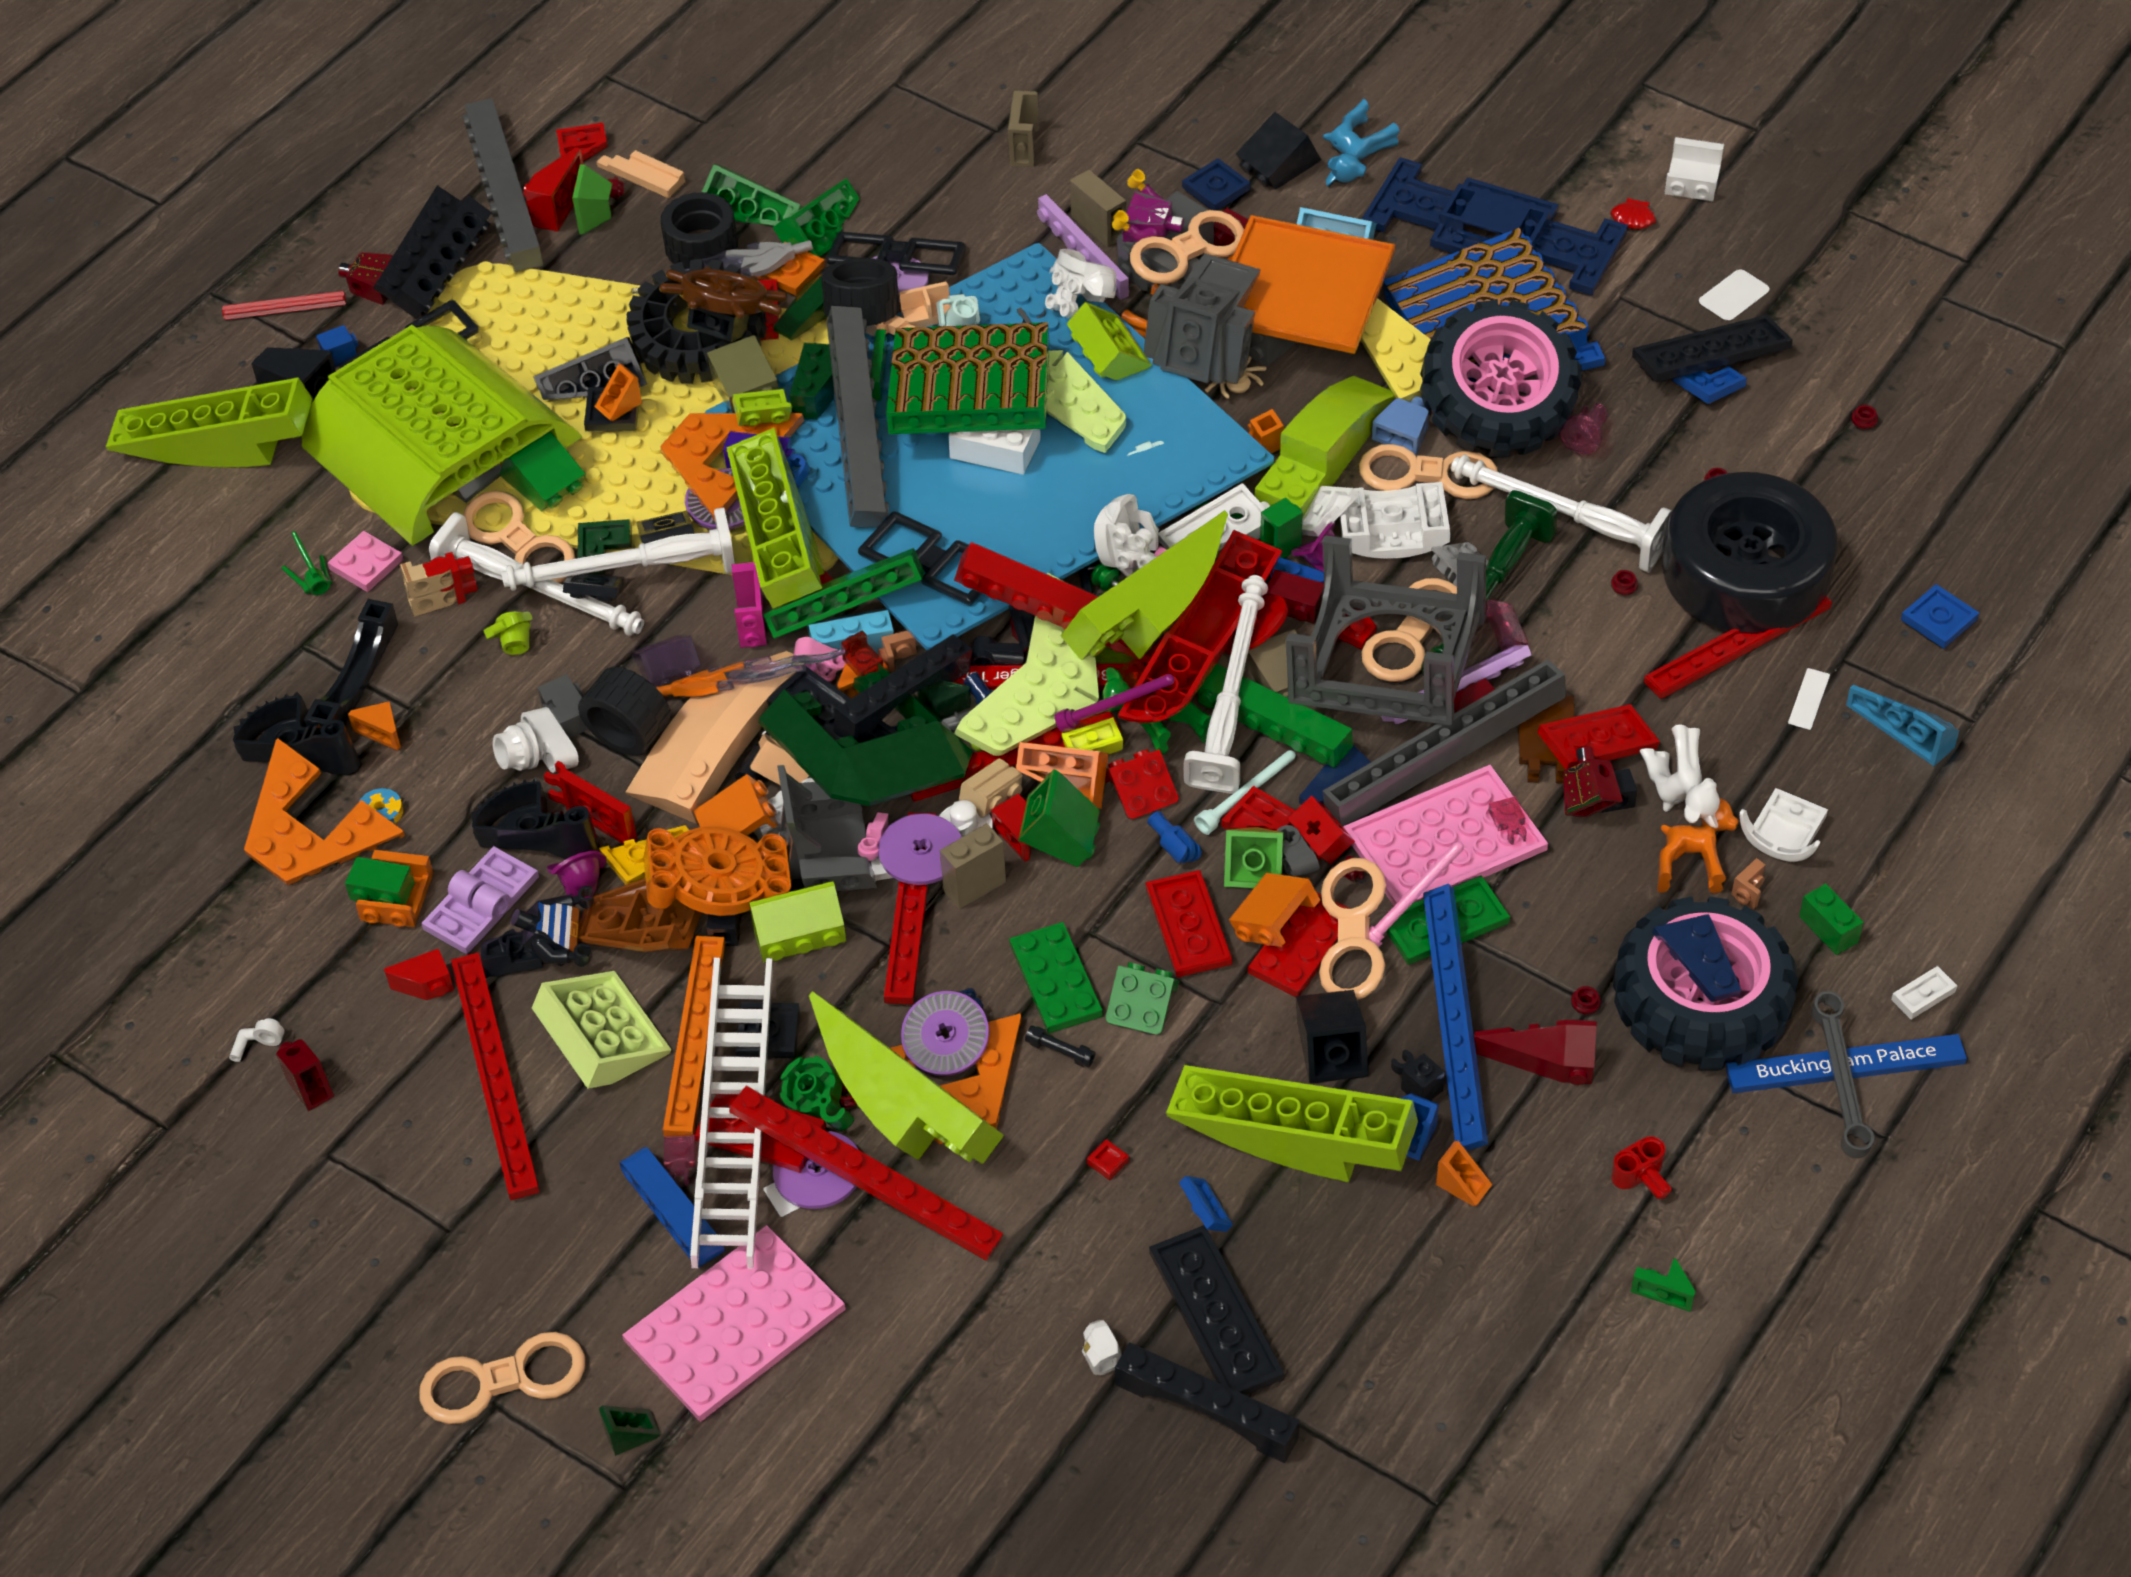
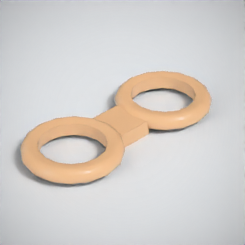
M1215 210L1200 212L1191 219L1188 231L1172 238V240L1156 236L1139 240L1133 245L1130 252V263L1135 272L1144 280L1164 285L1175 283L1185 276L1189 267L1188 260L1203 253L1219 258L1233 256L1244 228L1236 218L1225 212ZM1207 222L1222 223L1232 230L1235 235V241L1227 246L1212 245L1201 237L1199 226ZM1150 248L1164 249L1175 257L1178 267L1168 273L1155 272L1144 265L1141 260V253Z
M1382 444L1369 449L1362 456L1359 463L1360 476L1366 484L1376 490L1390 491L1409 488L1415 482H1442L1445 492L1461 499L1483 497L1488 495L1494 487L1484 483L1476 487H1462L1453 483L1448 477V471L1451 469L1456 457L1466 454L1469 456L1470 462L1476 463L1482 460L1486 468L1497 472L1498 469L1490 458L1477 452L1460 451L1447 456L1443 460V458L1416 457L1409 449L1395 444ZM1382 456H1395L1406 461L1410 470L1400 479L1385 480L1374 475L1370 470V465L1374 460Z
M491 491L482 493L472 499L464 510L463 515L466 518L471 539L481 544L493 545L503 543L515 554L514 560L524 564L527 557L533 551L542 547H554L564 554V561L576 559L573 548L566 540L552 535L536 537L523 524V506L516 497L507 492ZM503 503L511 508L513 512L511 522L498 532H482L474 526L475 514L487 504ZM567 577L551 580L561 584L566 580Z
M1426 578L1414 582L1408 587L1457 594V586L1439 578ZM1407 616L1397 630L1380 632L1366 641L1361 652L1363 665L1370 674L1384 681L1402 682L1413 678L1422 670L1421 664L1425 656V648L1422 644L1434 628L1420 619ZM1396 642L1410 648L1415 658L1408 667L1391 670L1377 664L1373 658V653L1380 645Z
M1351 858L1337 864L1327 874L1321 889L1324 908L1331 916L1338 919V942L1327 951L1321 961L1319 970L1321 985L1327 993L1354 989L1357 1000L1365 998L1377 988L1383 978L1385 969L1382 951L1376 943L1369 940V915L1378 908L1383 900L1386 883L1384 874L1378 865L1365 858ZM1352 871H1364L1370 874L1373 888L1367 901L1352 909H1344L1336 905L1333 894L1340 878ZM1351 950H1363L1369 953L1372 960V968L1366 981L1351 989H1344L1335 985L1332 971L1334 964L1340 956Z
M548 1332L540 1333L527 1339L517 1349L515 1356L482 1364L476 1359L465 1356L450 1357L436 1363L425 1374L420 1384L419 1400L424 1411L435 1421L446 1424H458L477 1417L488 1407L492 1396L520 1389L528 1396L539 1399L557 1398L570 1392L580 1382L585 1371V1354L580 1344L569 1335ZM547 1346H556L570 1353L572 1367L561 1381L554 1384L541 1385L527 1378L525 1364L536 1350ZM452 1371H467L479 1379L480 1391L477 1398L464 1408L456 1410L441 1408L433 1400V1389L437 1381Z

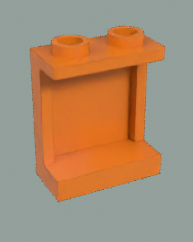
M748 774L694 810L700 827L715 826L729 828L746 836L763 824H768L773 829L779 826L775 818L777 811L766 796L768 794L766 786L761 780L756 781Z
M374 850L371 859L410 866L415 884L406 905L357 900L356 908L360 921L392 924L397 927H415L433 876L429 856Z
M1266 873L1229 921L1235 930L1236 936L1244 942L1282 947L1285 944V940L1280 933L1283 925L1299 905L1315 907L1320 898L1311 881L1307 878Z

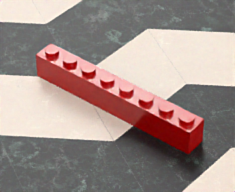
M970 542L963 552L954 581L966 588L977 590L992 599H998L1012 605L1015 609L1026 611L1041 620L1061 626L1063 629L1068 627L1080 609L1098 598L1094 594L973 542ZM1121 638L1114 644L1108 642L1105 646L1110 647L1116 652L1131 656L1139 662L1148 664L1162 638L1141 659L1133 653Z

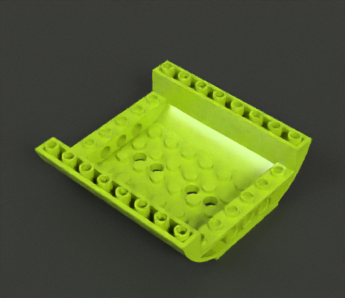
M411 325L328 376V382L319 391L311 404L302 434V448L413 546L434 533L426 509L435 505L549 431L553 433L564 448L581 439L582 435L460 334L441 326H422L416 328L414 325Z

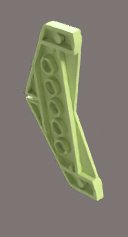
M1063 350L1049 351L1047 414L1082 436L1085 443L1093 449L1106 453L1126 427L1125 413L1068 352L1063 357Z
M1035 616L1026 663L964 716L954 734L992 755L1001 756L1019 747V742L1027 743L1056 728V712L1066 708L1076 711L1098 701L1099 693L1095 657L1089 655L1084 660H1081L1061 637L1065 629Z

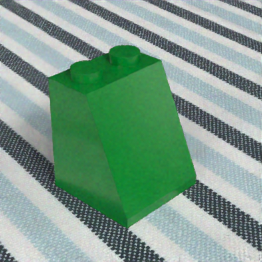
M551 431L505 459L500 472V476L540 511L547 507H556L563 500V497L569 493L571 495L577 493L583 487L586 475Z
M1053 769L1027 797L1018 841L1078 867L1086 859L1089 860L1095 851L1096 846L1093 844V841L1100 826V822H1098L1099 809L1066 777Z

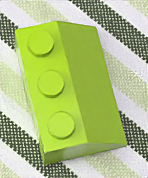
M1085 302L1066 323L1072 332L1071 337L1082 346V353L1092 361L1094 371L1102 378L1109 377L1119 380L1149 369L1152 365L1117 314Z
M833 881L749 902L755 938L763 963L766 962V958H772V961H777L791 955L804 954L811 950L827 946L831 947L846 942L844 922Z

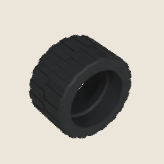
M708 192L684 194L666 205L661 214L660 222L666 256L674 264L682 262L685 270H690V260L703 259L704 267H708L711 259L723 261L724 264L728 262L726 250H735L738 247L732 206L727 200L716 194H709ZM694 230H711L701 234H688L689 232Z
M873 258L845 259L829 265L822 272L824 314L827 318L831 306L861 308L862 317L866 319L867 326L886 322L899 312L897 270L891 263Z
M612 666L606 668L578 704L580 718H582L583 723L593 735L608 747L631 756H639L645 753L671 719V710L663 694L646 678L624 667Z

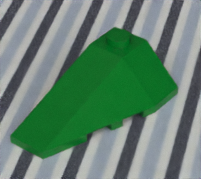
M713 164L702 192L716 194L727 200L734 211L735 221L775 226L801 207L799 203L718 164Z
M845 178L772 228L782 243L791 242V245L811 240L813 250L807 252L820 257L830 250L837 233L842 230L844 221L851 215L860 198L849 180Z

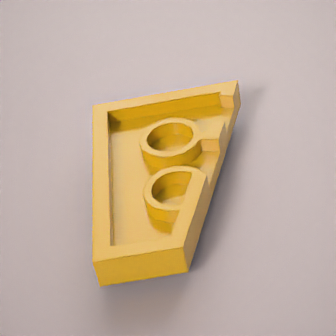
M686 825L668 829L667 831L676 838L689 829ZM634 839L624 841L623 846L612 849L609 848V845L599 848L600 852L606 856L608 865L625 885L645 878L644 852L647 839L635 842Z

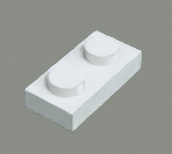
M1936 966L1894 992L1891 1000L1912 1020L1954 994L1957 985Z

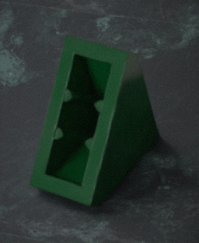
M602 1405L599 1408L604 1431L615 1456L655 1440L661 1435L650 1409Z

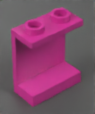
M755 562L732 564V575L738 607L734 611L740 648L767 645L766 624L763 616L765 611L764 597Z

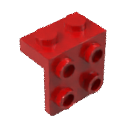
M1145 749L1133 754L1134 759L1125 762L1122 758L1108 764L1109 769L1106 770L1105 782L1113 781L1127 818L1135 819L1178 801V794L1160 749L1151 753L1149 749Z

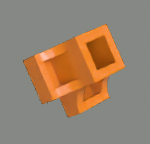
M1271 409L1251 419L1250 424H1248L1249 434L1269 453L1272 454L1280 450L1281 433L1285 427L1274 410Z

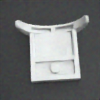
M1775 788L1754 825L1749 820L1747 811L1744 809L1740 811V824L1747 840L1761 852L1779 860L1799 862L1810 857L1821 842L1819 840H1816L1812 845L1810 844L1827 817L1828 809Z

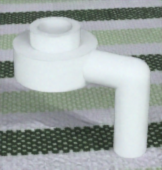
M267 1018L258 1021L255 1028L241 1029L238 1032L229 1058L235 1062L241 1061L248 1040H257L268 1046L279 1045L285 1032L284 1028L278 1021Z

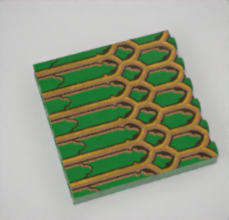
M1048 322L896 328L886 410L888 433L915 434L1046 429L1050 350Z

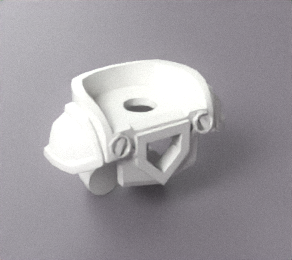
M1060 249L1059 256L1049 273H1053L1052 282L1058 286L1056 294L1047 295L1045 305L1048 309L1060 311L1061 316L1072 318L1079 309L1076 303L1077 295H1082L1087 301L1104 302L1106 297H1115L1116 272L1106 265L1087 262L1080 252L1073 249Z
M1126 494L1113 499L1101 510L1094 523L1095 545L1101 563L1104 566L1117 567L1127 577L1156 558L1150 550L1156 551L1158 549L1159 529L1155 525L1151 513L1138 510L1135 495ZM1139 523H1141L1144 528L1140 529Z

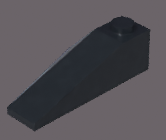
M630 337L623 338L533 376L543 400L587 397L588 387H606L619 363L623 364L638 377L639 387L647 385L640 360Z

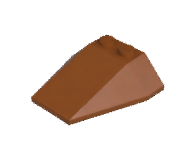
M644 878L594 896V904L591 908L584 909L578 924L577 942L642 952H667L689 949L702 912L687 907L677 899L664 909L651 906L647 900L646 880Z

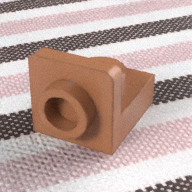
M908 631L881 637L882 648L878 649L881 662L887 664L890 672L895 671V659L917 654L916 639Z
M1757 858L1735 877L1731 893L1740 904L1746 905L1752 910L1758 906L1761 894L1759 888L1765 880L1763 874L1766 864Z

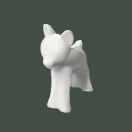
M1675 725L1671 730L1676 745L1677 772L1673 775L1670 773V754L1668 752H1659L1651 748H1645L1640 750V754L1646 763L1649 777L1656 785L1658 794L1663 801V810L1665 812L1670 811L1675 804L1685 800L1684 816L1689 823H1695L1699 818H1703L1710 827L1718 828L1715 816L1720 804L1719 794L1716 790L1717 784L1711 778H1706L1702 782L1699 765L1698 743L1701 730L1698 728H1687L1685 725Z

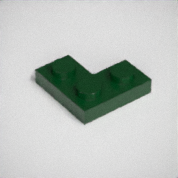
M630 519L578 523L577 558L606 554V549L632 548V523ZM606 570L591 572L589 574H606Z

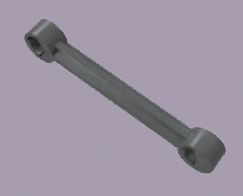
M1825 991L1816 996L1811 1013L1814 1020L1821 1024L1824 1030L1845 1125V1131L1841 1138V1148L1850 1157L1862 1158L1870 1152L1874 1142V1134L1862 1122L1840 1024V1018L1844 1010L1843 999L1834 992ZM1824 1002V1005L1831 1006L1837 1013L1832 1015L1825 1014L1819 1009L1818 1004ZM1853 1134L1854 1137L1861 1138L1864 1144L1868 1145L1856 1147L1848 1141L1847 1136Z

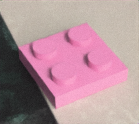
M362 531L328 562V566L332 572L369 592L404 559L401 552Z

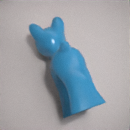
M1362 99L1354 109L1345 115L1342 123L1331 133L1323 135L1325 140L1331 142L1332 146L1342 153L1328 161V168L1331 169V172L1326 179L1327 187L1335 180L1347 183L1357 177H1363L1366 172V166L1360 163L1359 160L1381 149L1398 145L1397 135L1400 130L1396 123H1392L1383 130L1365 138H1360L1353 132L1356 126L1364 124L1368 120L1367 111L1369 110V105L1366 99Z

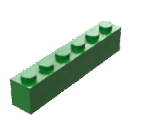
M911 548L822 584V589L774 609L769 605L766 607L763 616L773 638H777L920 581L923 578L924 569L915 549Z
M1216 664L1197 691L1198 702L1203 706L1215 708L1216 698L1223 691L1227 668ZM1244 676L1242 677L1238 694L1241 700L1237 717L1238 722L1245 724L1252 730H1257L1269 736L1274 741H1279L1292 747L1297 752H1302L1314 758L1319 763H1325L1333 768L1353 748L1352 728L1304 705L1289 703L1287 697Z

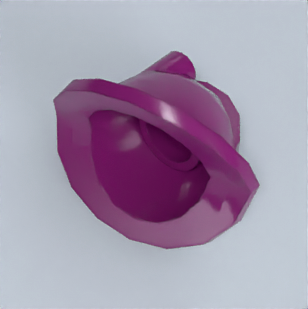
M1330 522L1317 540L1292 549L1291 555L1302 556L1315 569L1324 572L1323 540L1325 535L1335 536L1333 532L1335 522Z
M587 851L569 857L561 863L551 864L547 866L548 873L557 874L566 895L578 896L579 889L584 886L592 887L594 894L600 877V868H604L607 859L604 853Z

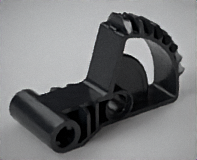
M295 692L293 696H289L286 693L280 699L275 697V700L271 702L265 700V705L261 707L256 706L254 712H247V718L239 719L240 725L233 727L235 749L243 761L270 762L275 742L279 739L320 770L330 774H352L361 765L344 722L336 719L326 722L323 726L318 724L314 727L311 725L306 727L304 719L308 710L302 696L298 692ZM263 731H265L258 741H254Z
M536 777L531 782H527L524 779L523 783L520 784L513 782V786L509 788L503 786V790L500 792L493 791V797H485L484 804H477V811L471 812L473 834L480 847L492 848L494 846L502 849L545 851L564 859L587 851L600 852L599 848L601 847L588 809L584 806H575L567 810L565 814L562 810L556 814L553 812L547 813V799L541 782ZM508 813V814L499 822V824L497 825V827H493V826H492V824H493L495 821H497L501 816H503L504 814Z

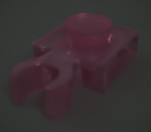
M1516 796L1489 803L1488 811L1498 831L1507 830L1508 842L1511 845L1514 844L1515 834L1520 835L1525 842L1527 830L1523 825H1525L1526 817Z
M694 1135L664 1137L665 1169L671 1168L669 1175L673 1180L677 1176H684L685 1185H688L690 1182L686 1167H695L696 1141Z

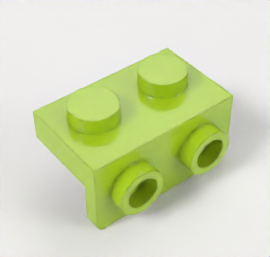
M784 389L733 394L732 398L738 426H756L761 423L770 422L777 424L789 421L792 406L790 402L787 403Z

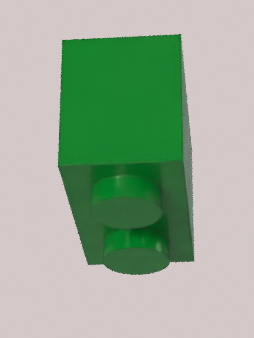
M1285 497L1261 512L1260 541L1282 550L1281 558L1291 555L1292 549L1302 545L1303 512L1300 507Z
M356 857L345 881L350 900L355 902L357 900H367L406 905L415 884L410 866L363 857Z
M1826 883L1803 896L1799 917L1836 956L1859 943L1864 922Z

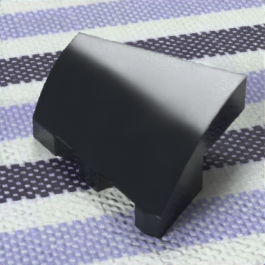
M511 929L500 937L481 943V963L486 978L543 968V961L534 952L523 946V931L516 932L514 929Z

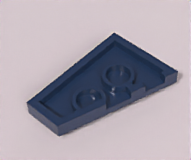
M1353 745V748L1335 768L1326 764L1300 794L1299 803L1302 805L1312 795L1324 804L1323 790L1371 762Z
M1709 914L1653 928L1652 934L1658 940L1661 939L1670 949V955L1683 964L1689 971V977L1711 1002L1740 995L1741 987Z

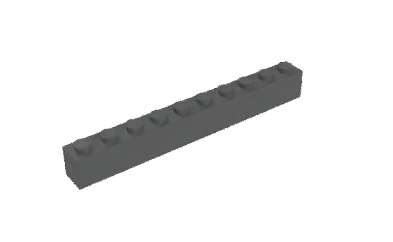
M493 98L465 104L467 114L462 115L464 125L467 129L469 141L472 143L471 146L483 187H487L485 192L488 202H491L489 205L492 216L497 217L494 218L497 233L502 232L499 233L502 248L507 247L503 249L506 262L512 263L514 272L543 266L540 247Z
M831 306L826 323L850 527L878 528L884 518L888 517L889 503L884 500L886 481H882L884 462L879 458L881 453V440L877 439L879 420L874 417L876 412V399L872 398L874 379L870 378L869 375L872 363L871 358H867L869 351V339L865 338L867 321L862 317L861 308Z
M1549 659L1545 660L1456 712L1452 726L1436 724L1323 790L1324 805L1343 827L1357 821L1566 697L1565 674Z

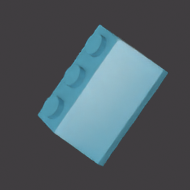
M1300 207L1297 225L1371 240L1374 238L1377 224L1372 221Z
M886 608L823 619L807 625L810 638L831 648L838 649L845 655L846 659L848 656L860 658L879 654L878 649L882 648L881 637L894 634L890 615Z

